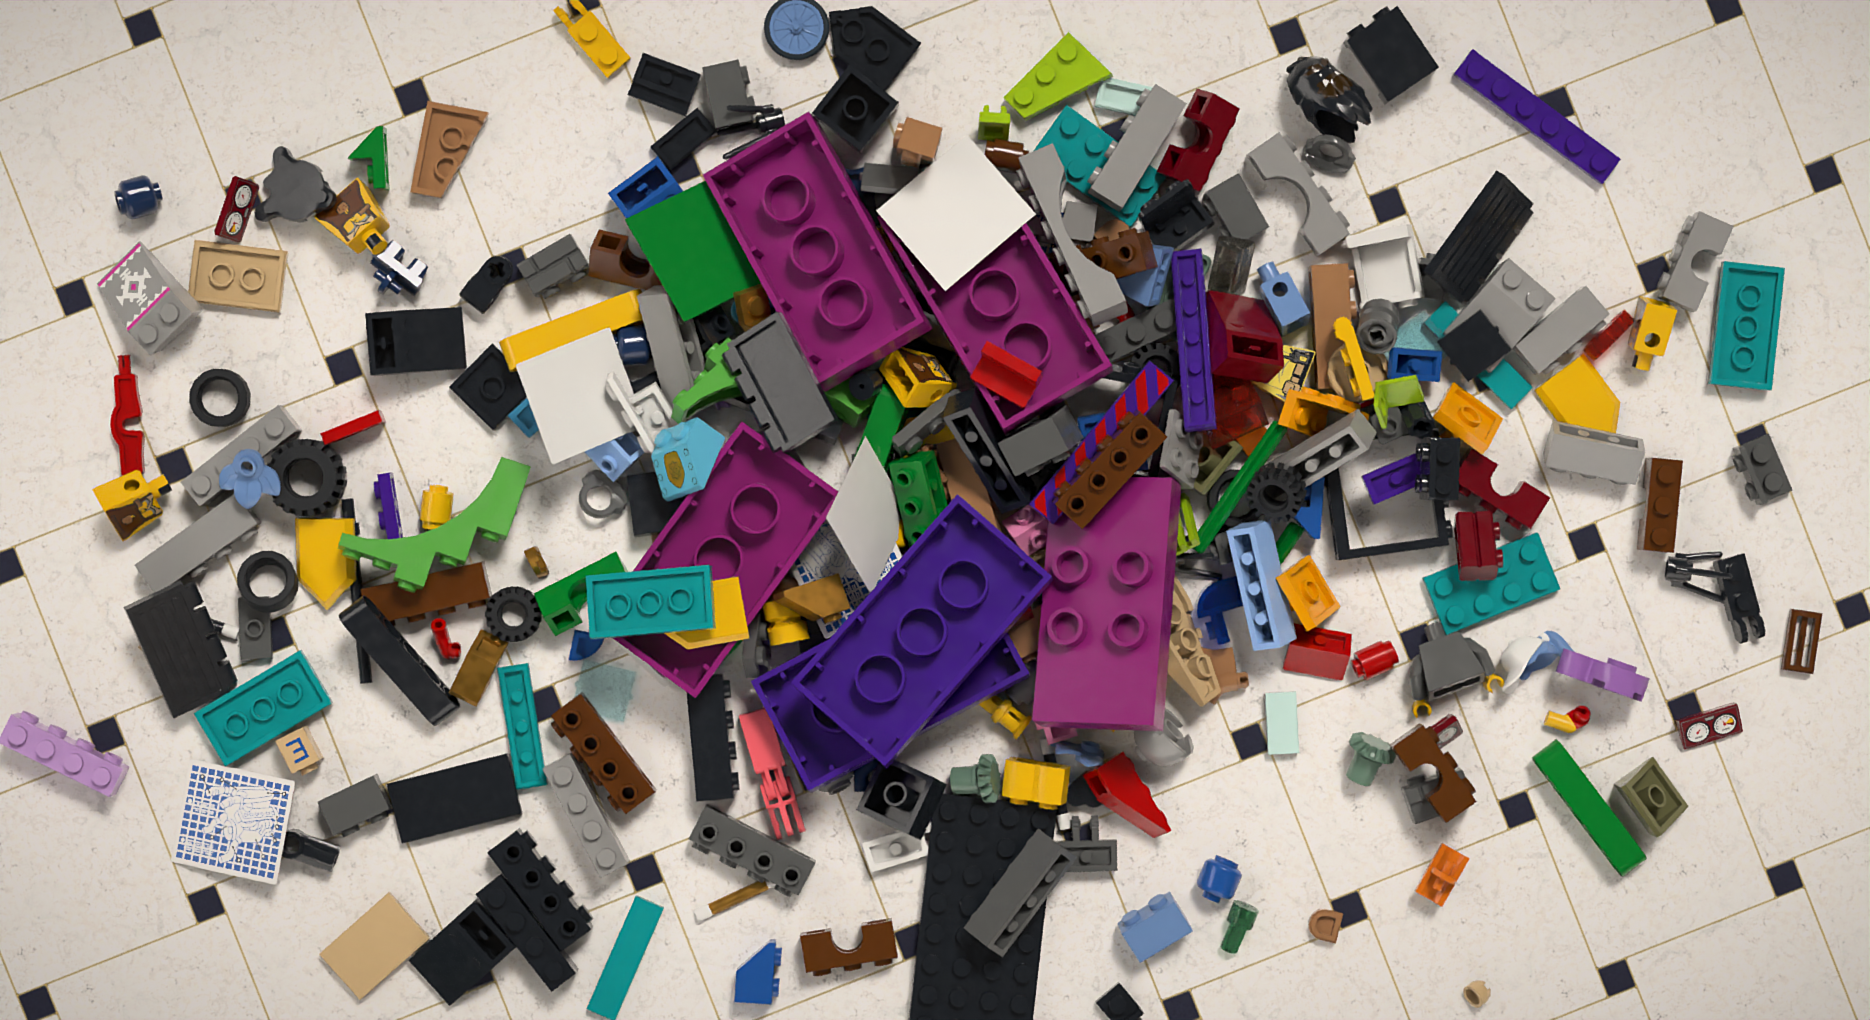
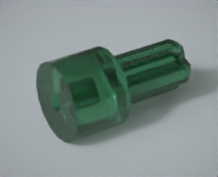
M1233 901L1226 918L1229 926L1221 943L1222 950L1231 954L1238 952L1246 930H1252L1259 913L1256 907L1243 901Z

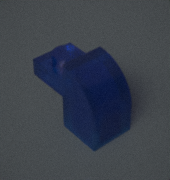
M1232 575L1209 583L1201 590L1196 599L1195 616L1197 619L1209 617V622H1205L1209 640L1215 639L1217 645L1230 642L1222 612L1243 606L1237 576Z

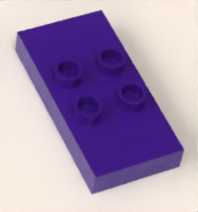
M957 494L793 679L791 684L884 767L888 768L1049 586L1053 578Z
M1008 633L1004 635L915 738L1030 677ZM827 641L751 680L754 689L810 793L875 760L869 752L791 684L793 679Z

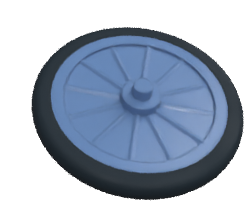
M778 0L772 5L766 15L764 33L769 46L778 55L790 60H804L817 54L825 45L829 35V20L825 10L815 0Z

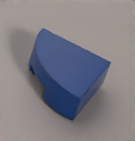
M575 629L569 660L577 661L592 656L599 650L605 638L590 639L589 632Z

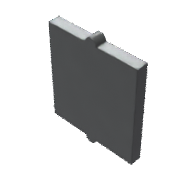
M864 162L863 172L859 176V180L862 181L861 191L897 194L918 176V168Z

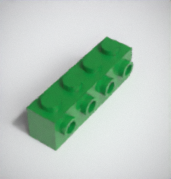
M934 450L919 451L913 454L907 453L902 458L897 456L888 464L889 478L894 485L897 507L901 513L904 525V537L908 541L909 548L948 506Z

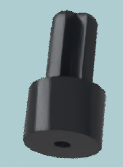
M879 368L875 370L865 369L851 377L849 389L851 394L858 400H867L877 395L882 390L883 384H887V380Z

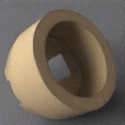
M1473 981L1463 989L1466 1000L1476 1008L1485 1004L1491 996V989H1487L1484 986L1486 984L1485 981Z

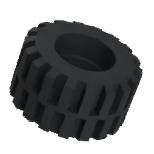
M312 439L292 440V442L280 446L281 449L275 451L271 456V462L267 463V466L277 472L281 483L280 494L278 496L271 495L276 506H280L288 514L291 513L301 517L320 515L328 509H332L337 504L338 499L342 498L344 494L342 492L343 488L347 485V480H345L346 466H343L341 456L336 454L335 449L330 445H325L322 441ZM303 459L315 461L323 472V484L320 490L311 496L297 494L289 482V473L292 466Z

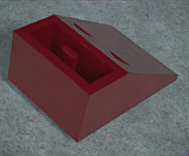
M1207 290L1211 373L1268 384L1284 368V355L1281 335L1264 300Z

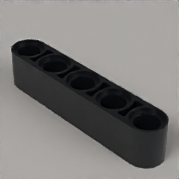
M363 595L339 614L340 621L349 633L433 726L439 725L461 707L458 699L449 694L450 689L367 596Z

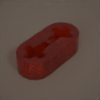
M1623 309L1586 344L1583 351L1593 361L1596 360L1635 322V319Z

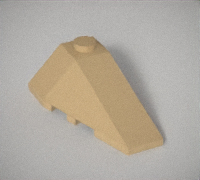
M1175 575L1168 674L1202 707L1220 694L1221 689L1211 659L1202 651L1199 639L1203 638L1200 628H1195L1190 614L1194 610L1191 600Z

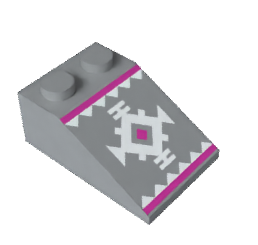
M141 241L97 283L127 331L149 355L162 351L204 310Z

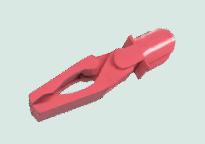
M762 707L752 712L740 714L739 720L755 773L762 776L764 784H761L760 788L776 840L783 839L774 810L776 808L780 810L788 837L794 835L786 807L789 804L792 806L799 832H806L790 776L785 777L782 768L787 765L777 732L766 709ZM771 770H774L776 780L774 781L770 774ZM791 795V799L783 801L782 797ZM778 799L779 802L770 805L769 801Z

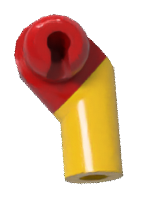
M1583 705L1576 707L1565 715L1549 710L1545 717L1544 725L1566 733H1573L1588 724L1591 712L1588 707Z

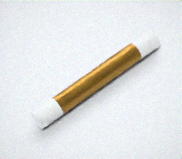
M767 879L763 883L759 881L754 882L694 910L700 922L775 887L776 884Z

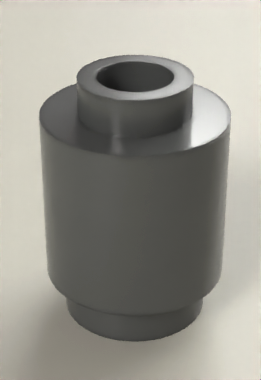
M1031 660L1028 665L1025 663L1030 677L1010 687L1006 692L1018 705L1023 701L1028 705L1034 699L1037 663L1034 660Z

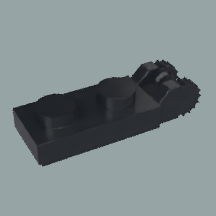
M1745 553L1713 561L1715 571L1732 574L1731 579L1717 578L1727 619L1731 621L1735 639L1740 644L1748 641L1747 627L1742 619L1747 616L1754 636L1757 639L1764 637L1766 634L1764 621L1759 614L1761 612Z

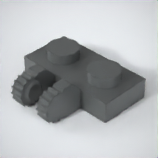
M760 610L748 625L750 638L744 639L742 663L746 678H757L768 672L770 668L768 661L771 660V648L763 643V640H768L767 629L769 627L768 622H763Z
M1091 815V840H1080L1081 821L1079 816H1072V840L1056 841L1077 857L1067 872L1118 871L1117 840H1099L1098 815Z

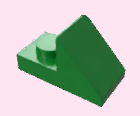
M376 126L349 155L348 159L350 161L372 160V165L367 166L368 183L373 184V188L377 191L390 190L387 128Z

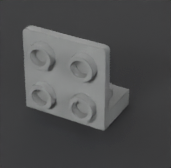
M1170 409L1165 431L1167 438L1163 442L1158 478H1173L1181 485V489H1193L1195 478L1199 472L1198 459L1204 442L1203 431L1186 432L1184 415L1176 409Z

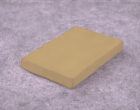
M194 240L188 292L198 303L281 313L288 251Z
M388 892L319 955L361 1000L431 937L391 892Z

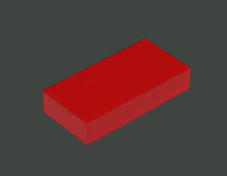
M377 410L320 434L324 444L331 445L385 423L386 420L382 411Z

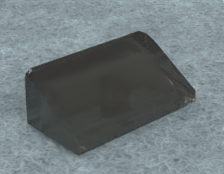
M1220 235L1217 241L1208 289L1240 296L1244 294L1256 242Z

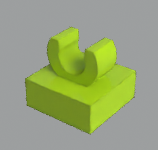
M985 105L983 112L979 113L978 140L995 141V139L1008 141L1010 113H1007L1005 106H1001L1000 113L989 112V105Z

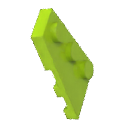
M1068 32L1003 98L1027 121L1057 106L1064 99L1076 93L1080 94L1088 90V87L1101 80L1105 81L1113 77V75Z

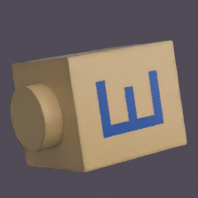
M307 725L275 741L292 774L300 770L303 776L319 768L317 761L323 759V756Z

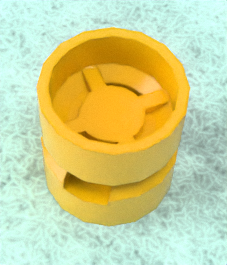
M775 601L764 603L762 607L765 620L771 622V626L767 629L770 646L810 638L807 622L801 619V615Z

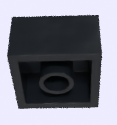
M850 64L814 109L812 115L861 154L898 108L899 102Z
M894 760L888 768L878 762L856 810L921 840L947 784L897 760Z

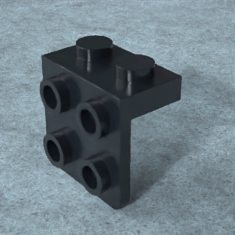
M1188 179L1182 182H1174L1166 189V194L1157 200H1149L1141 207L1138 218L1143 232H1149L1153 245L1168 246L1174 248L1173 251H1179L1215 225L1212 217L1196 198L1193 186Z

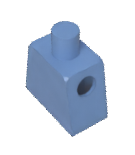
M1152 244L1158 267L1116 279L1122 293L1145 306L1158 305L1174 250L1172 247Z
M1273 261L1259 267L1257 272L1263 281L1260 285L1259 293L1272 316L1281 338L1308 325L1310 311L1288 271L1279 274ZM1282 291L1285 295L1278 297L1274 293Z

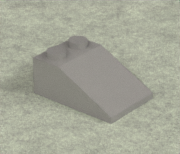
M1508 258L1497 266L1445 329L1443 334L1446 335L1481 309L1493 326L1499 327V333L1508 345L1513 348L1556 298ZM1506 355L1501 357L1499 360H1497L1495 363H1493L1485 370L1488 373H1491L1492 370L1502 361V359Z

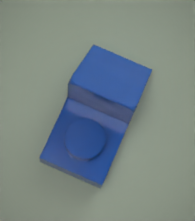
M1393 347L1389 352L1387 378L1395 379L1416 375L1418 381L1439 382L1443 351Z
M1325 477L1304 488V490H1307L1304 501H1307V507H1301L1293 518L1308 536L1313 539H1320Z

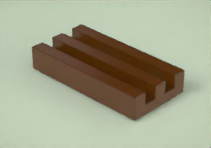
M1790 608L1781 669L1809 674L1814 673L1823 613ZM1801 616L1794 665H1791L1797 617ZM1809 617L1813 618L1806 667L1801 664Z

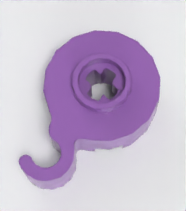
M1565 648L1555 671L1640 702L1643 700L1650 678L1636 674L1637 667L1609 657L1607 663Z

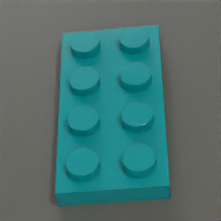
M1066 105L1033 151L1053 143L1065 169L1067 183L1114 217L1126 223L1128 227H1131L1141 212V207L1153 197L1166 177L1159 174L1149 164L1120 212L1089 194L1088 191L1092 185L1087 182L1097 166L1102 169L1108 159L1103 155L1113 140L1117 143L1119 142Z
M1728 261L1721 262L1708 384L1772 390L1785 268Z
M1538 532L1496 548L1502 549L1503 568H1498L1497 577L1494 580L1476 579L1475 581L1459 580L1458 564L1422 577L1446 635L1560 590Z
M711 565L586 576L590 639L716 629Z
M299 650L198 710L194 715L223 764L228 766L329 706L333 701L304 652Z

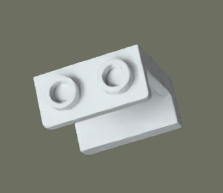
M1412 224L1346 236L1348 249H1352L1362 301V303H1359L1360 309L1366 302L1372 299L1382 298L1392 303H1399V308L1418 305L1417 299L1425 297Z

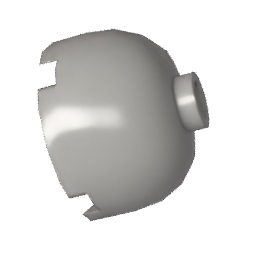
M1166 708L1163 731L1134 730V740L1137 745L1135 751L1143 761L1147 762L1149 760L1158 766L1167 767L1179 763L1193 753L1194 746L1189 734L1183 737L1178 728L1183 726L1182 723Z

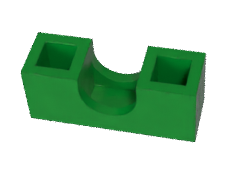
M616 551L534 593L543 618L555 636L583 623L580 617V609L587 601L586 576L628 572Z

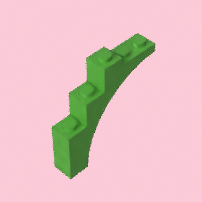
M727 338L720 345L715 343L707 351L704 370L693 382L694 386L688 391L683 389L674 398L671 418L678 424L685 422L698 411L717 402L742 396L734 381L742 372L731 375L721 356L729 350L727 343L732 341L730 338ZM850 377L828 391H824L837 417L855 428L871 413L877 395L867 400H858L850 392Z
M501 457L491 480L478 498L462 513L440 527L416 536L397 539H367L342 533L337 549L343 550L342 555L353 560L360 561L361 557L372 560V566L389 571L391 567L396 568L393 581L399 582L397 587L414 593L416 588L423 590L434 556L440 557L439 562L442 564L457 567L458 564H465L476 531L482 533V538L498 543L499 539L506 540L531 467Z

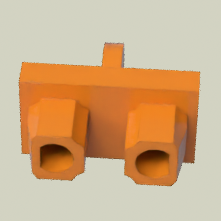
M1441 843L1414 891L1442 907L1469 858Z

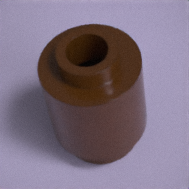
M995 139V141L987 140L985 155L997 170L1016 173L1020 169L1018 158L1028 154L1029 150H1023L1024 143Z

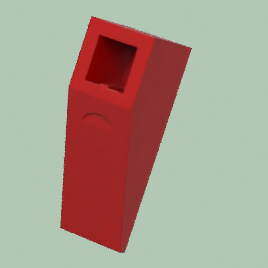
M1124 751L1103 761L1102 765L1095 766L1083 775L1098 802L1151 837L1155 838L1171 831L1165 814L1158 809L1151 797L1149 788L1141 781L1135 771L1134 763L1125 755Z

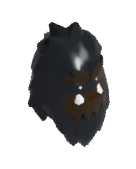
M1300 56L1296 62L1287 67L1286 72L1289 73L1287 84L1294 102L1300 106L1307 121L1311 122L1321 134L1337 136L1347 143H1354L1356 139L1354 131H1358L1357 121L1367 126L1371 124L1370 113L1373 108L1365 96L1364 89L1354 80L1337 70L1327 58Z

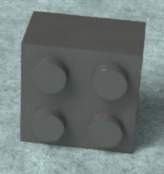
M1064 405L1014 430L1002 439L998 445L1014 476L1025 472L1028 477L1042 470L1043 466L1051 462L1050 459H1052L1053 463H1057L1070 456V453L1077 448L1076 444L1084 437L1068 406Z

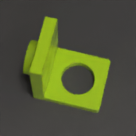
M1416 375L1375 382L1374 409L1382 429L1387 428L1388 408L1424 401V394Z

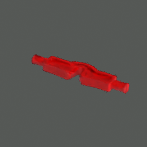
M131 355L117 356L119 375L114 376L116 406L112 411L110 420L113 438L119 445L122 475L135 470L140 471L141 474L145 473L144 432L141 430L129 431L125 428V421L127 419L141 417L143 413L138 388V376L131 374Z

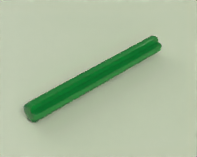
M1279 421L1272 422L1198 530L1200 545L1192 548L1196 552H1205L1247 491L1256 471L1258 472L1259 468L1266 463L1286 434L1287 427L1278 425Z

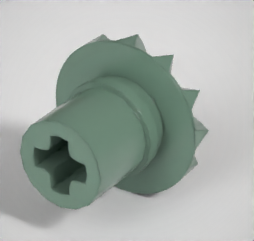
M1364 732L1353 733L1349 740V745L1355 751L1346 776L1357 784L1371 786L1379 767L1382 764L1394 763L1396 754L1389 743L1384 742L1381 738Z
M982 754L978 764L973 766L953 767L950 772V785L953 794L975 793L981 795L985 803L996 802L1000 794L1001 773H999V764L994 755Z

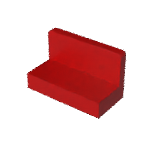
M986 341L981 350L982 357L971 374V380L1017 406L1025 408L1043 378L1042 371Z
M1294 623L1297 638L1288 643L1283 669L1343 680L1351 654L1352 634L1318 627L1306 631L1302 624Z

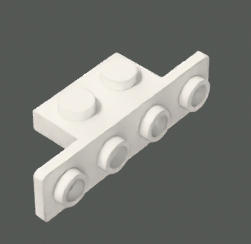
M612 371L607 376L608 384L605 387L613 401L619 399L624 410L621 413L630 428L635 426L640 434L637 440L646 454L648 452L652 454L656 446L654 441L658 433L663 429L678 425L671 418L673 409L656 382L628 396L616 374Z

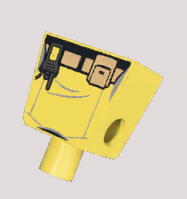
M1283 345L1284 368L1268 384L1250 381L1249 383L1284 403L1289 389L1301 392L1316 352Z

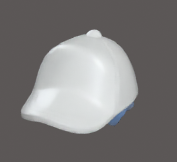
M1545 631L1538 635V637L1522 636L1514 641H1509L1508 647L1501 656L1502 665L1509 674L1502 687V691L1505 694L1513 693L1520 680H1526L1532 672L1550 665L1558 656L1561 657L1564 648L1571 651L1574 650L1554 631Z

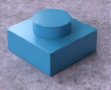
M526 398L508 417L528 438H531L539 428L528 398Z

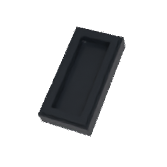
M697 107L651 145L650 148L671 171L716 134L717 130Z

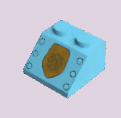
M698 417L681 422L668 429H663L655 438L654 444L656 446L651 458L663 498L668 502L704 489L725 440L723 435Z

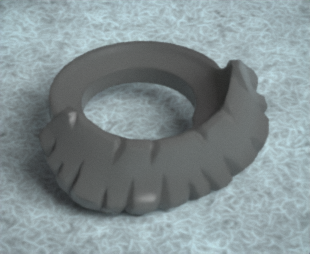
M1325 134L1306 141L1305 157L1320 169L1332 173H1345L1354 164L1356 158L1352 153L1351 147L1346 141L1337 136ZM1324 144L1336 146L1342 151L1343 155L1340 157L1325 155L1320 150V146Z
M602 470L590 471L582 478L583 487L579 492V504L587 515L602 519L611 516L613 513H622V509H625L628 500L627 494L618 480L613 482ZM600 486L607 488L611 493L609 507L604 510L592 508L587 502V493L590 489Z

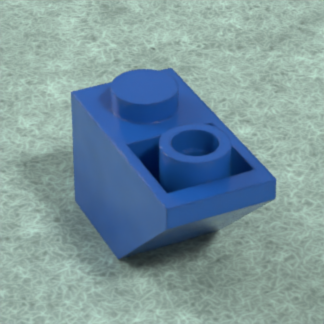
M770 939L737 968L734 1002L771 1005L772 997L779 996L780 978H774L775 966H781L782 948L776 947L777 939Z

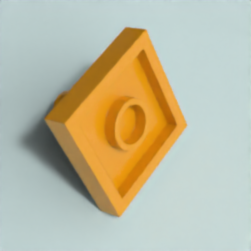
M1455 382L1447 389L1433 415V419L1447 428L1440 435V438H1460V441L1463 440L1480 454H1483L1488 449L1503 420L1501 416Z
M1310 554L1298 560L1276 577L1277 582L1289 601L1291 612L1295 610L1306 631L1318 626L1341 607Z

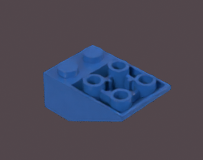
M657 156L608 194L623 215L628 218L683 190Z

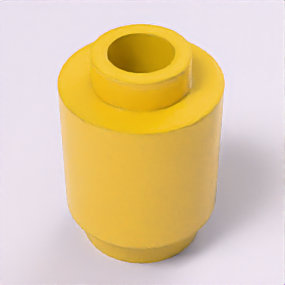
M430 485L429 490H423L420 520L423 521L422 528L432 530L451 520L454 493L448 492V486Z

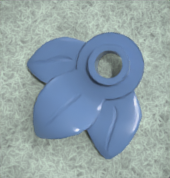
M253 449L239 451L234 457L233 463L225 466L219 475L220 488L224 490L234 489L237 502L246 509L254 507L262 493L278 496L281 491V483L277 472L265 465L261 454ZM243 462H250L253 469H247Z
M1084 740L1082 744H1075L1068 741H1060L1050 744L1056 747L1055 754H1075V760L1086 767L1103 764L1104 751L1100 749V745L1096 742Z

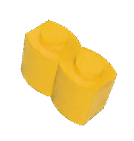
M1010 757L1005 761L1002 796L1010 798L1009 802L1013 804L1027 805L1029 800L1039 802L1040 808L1055 810L1058 805H1063L1067 802L1071 766L1028 758Z

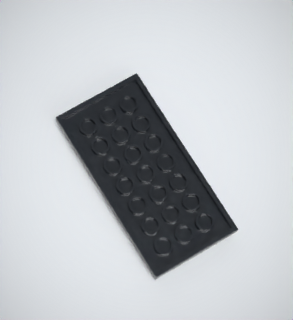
M942 794L931 818L908 1020H1033L1046 900L1003 957L986 947L965 930L964 927L1037 829H1040L1052 839L1054 838L1057 809H1043L1039 807V803L1028 802L1027 805H1019L1003 799H997L993 803H985L982 797Z

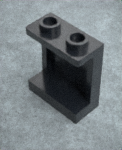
M1388 6L1372 16L1375 20L1366 28L1362 23L1346 33L1349 39L1343 43L1346 48L1352 51L1379 91L1378 96L1384 105L1439 68L1398 6L1391 11Z

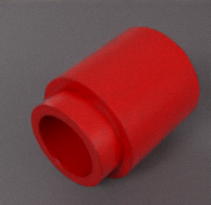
M1389 640L1386 642L1378 641L1354 652V660L1351 661L1356 676L1358 678L1363 676L1366 681L1393 669V665L1399 663L1398 655Z

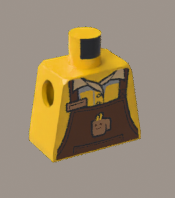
M357 177L336 196V203L331 209L323 210L319 214L316 213L313 217L357 254L368 248L373 255H377L387 247L388 243L382 237V234L389 229L390 223L372 191Z
M1639 296L1628 340V345L1633 350H1636L1632 367L1650 371L1654 355L1664 356L1677 314V309L1670 303ZM1653 333L1652 339L1648 342H1645V337L1648 334Z
M901 347L890 353L879 367V370L902 405L907 408L930 407L946 393H950V391L955 390L957 387L956 376L947 374L935 356L909 348Z
M135 470L97 486L92 490L121 540L125 541L163 514V510L156 499L172 491V488L164 474L147 483L141 472Z

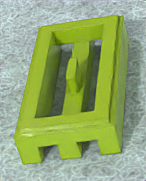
M1185 492L1181 493L1180 508L1183 510L1189 541L1186 542L1184 527L1179 513L1177 537L1179 546H1177L1176 556L1200 545L1190 497Z

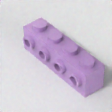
M22 711V713L11 714L0 736V744L108 797L117 794L129 769V766L122 763L123 759L110 752L103 754L94 749V744L84 739L78 738L76 741L66 736L67 731L52 724L48 727L38 722L39 718L29 712Z

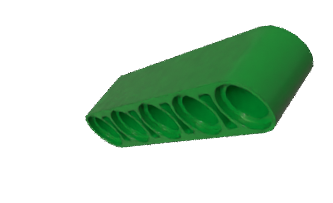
M884 383L882 390L877 394L857 449L858 452L866 436L886 473L889 469L888 464L894 455L892 437L903 429L910 408L902 405L888 384Z
M1557 739L1532 757L1536 766L1621 877H1624L1647 859L1644 852Z

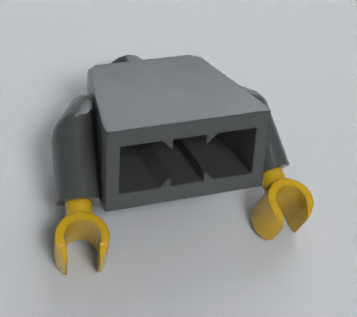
M1440 622L1432 623L1424 628L1429 642L1419 646V654L1413 658L1409 674L1412 699L1416 700L1413 702L1412 711L1416 718H1418L1417 708L1421 705L1426 706L1428 716L1431 715L1432 709L1429 702L1425 700L1427 696L1429 701L1479 683H1482L1487 691L1493 693L1490 688V682L1493 679H1497L1498 685L1503 687L1504 680L1494 674L1496 669L1486 648L1471 638H1464L1460 632L1446 635Z

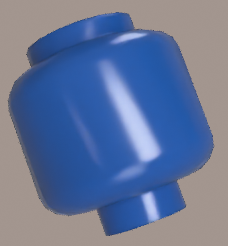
M1216 855L1214 859H1207L1197 879L1198 887L1204 890L1202 896L1216 903H1219L1221 898H1233L1242 878L1241 872L1237 869L1239 864L1219 855Z

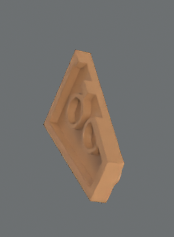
M427 101L410 192L442 199L490 113Z

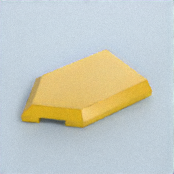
M1584 353L1534 390L1558 422L1616 433L1621 402Z
M296 517L295 534L298 581L326 610H329L343 592L357 580L356 560L343 556V550L337 549L342 533L355 536V519Z
M739 577L713 581L716 629L664 634L686 649L750 638Z

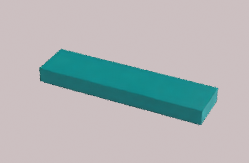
M1444 301L1423 324L1440 339L1444 336L1443 332L1458 313ZM1504 358L1491 373L1484 370L1477 375L1509 409H1512L1533 388Z
M529 663L498 667L516 789L548 785L547 777L543 771L545 762Z
M638 895L635 896L586 1008L587 1010L610 1020L616 1019L663 912V906Z

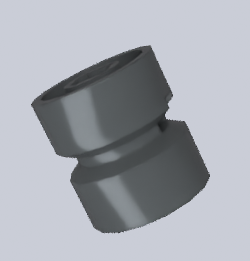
M1382 298L1372 299L1361 308L1357 340L1361 348L1369 353L1383 354L1395 346L1400 317L1397 307L1389 300Z

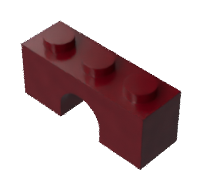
M1196 88L1183 115L1191 120L1196 127L1195 140L1188 148H1181L1170 144L1157 172L1174 182H1182L1188 179L1193 189L1200 192L1209 178V172L1216 158L1222 151L1223 143L1230 129L1236 122V116L1240 108L1212 92Z
M1468 448L1460 460L1459 493L1467 498L1470 494L1481 500L1478 505L1487 511H1491L1493 514H1495L1496 510L1507 516L1505 522L1519 531L1522 527L1531 529L1550 497L1525 481H1520L1509 495L1502 496L1496 493L1491 484V477L1498 464L1473 448Z

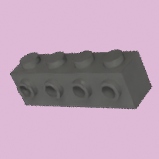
M706 804L688 838L693 841L692 847L705 854H709L710 850L721 856L719 861L734 869H736L737 865L746 868L749 877L761 883L765 879L775 883L774 889L788 897H791L792 893L799 896L816 863L815 859L709 804Z
M1037 829L1016 859L1009 865L998 883L990 890L989 895L977 911L972 914L964 929L986 947L1003 957L1077 857L1040 829Z

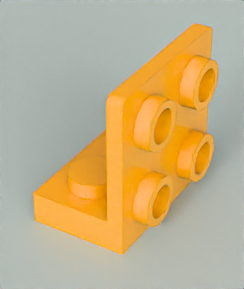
M1303 386L1301 392L1289 389L1278 425L1312 437L1325 428L1329 410L1348 415L1357 409L1360 410L1361 405L1345 400V398L1329 393L1325 395L1317 390ZM1360 411L1368 420L1370 414Z

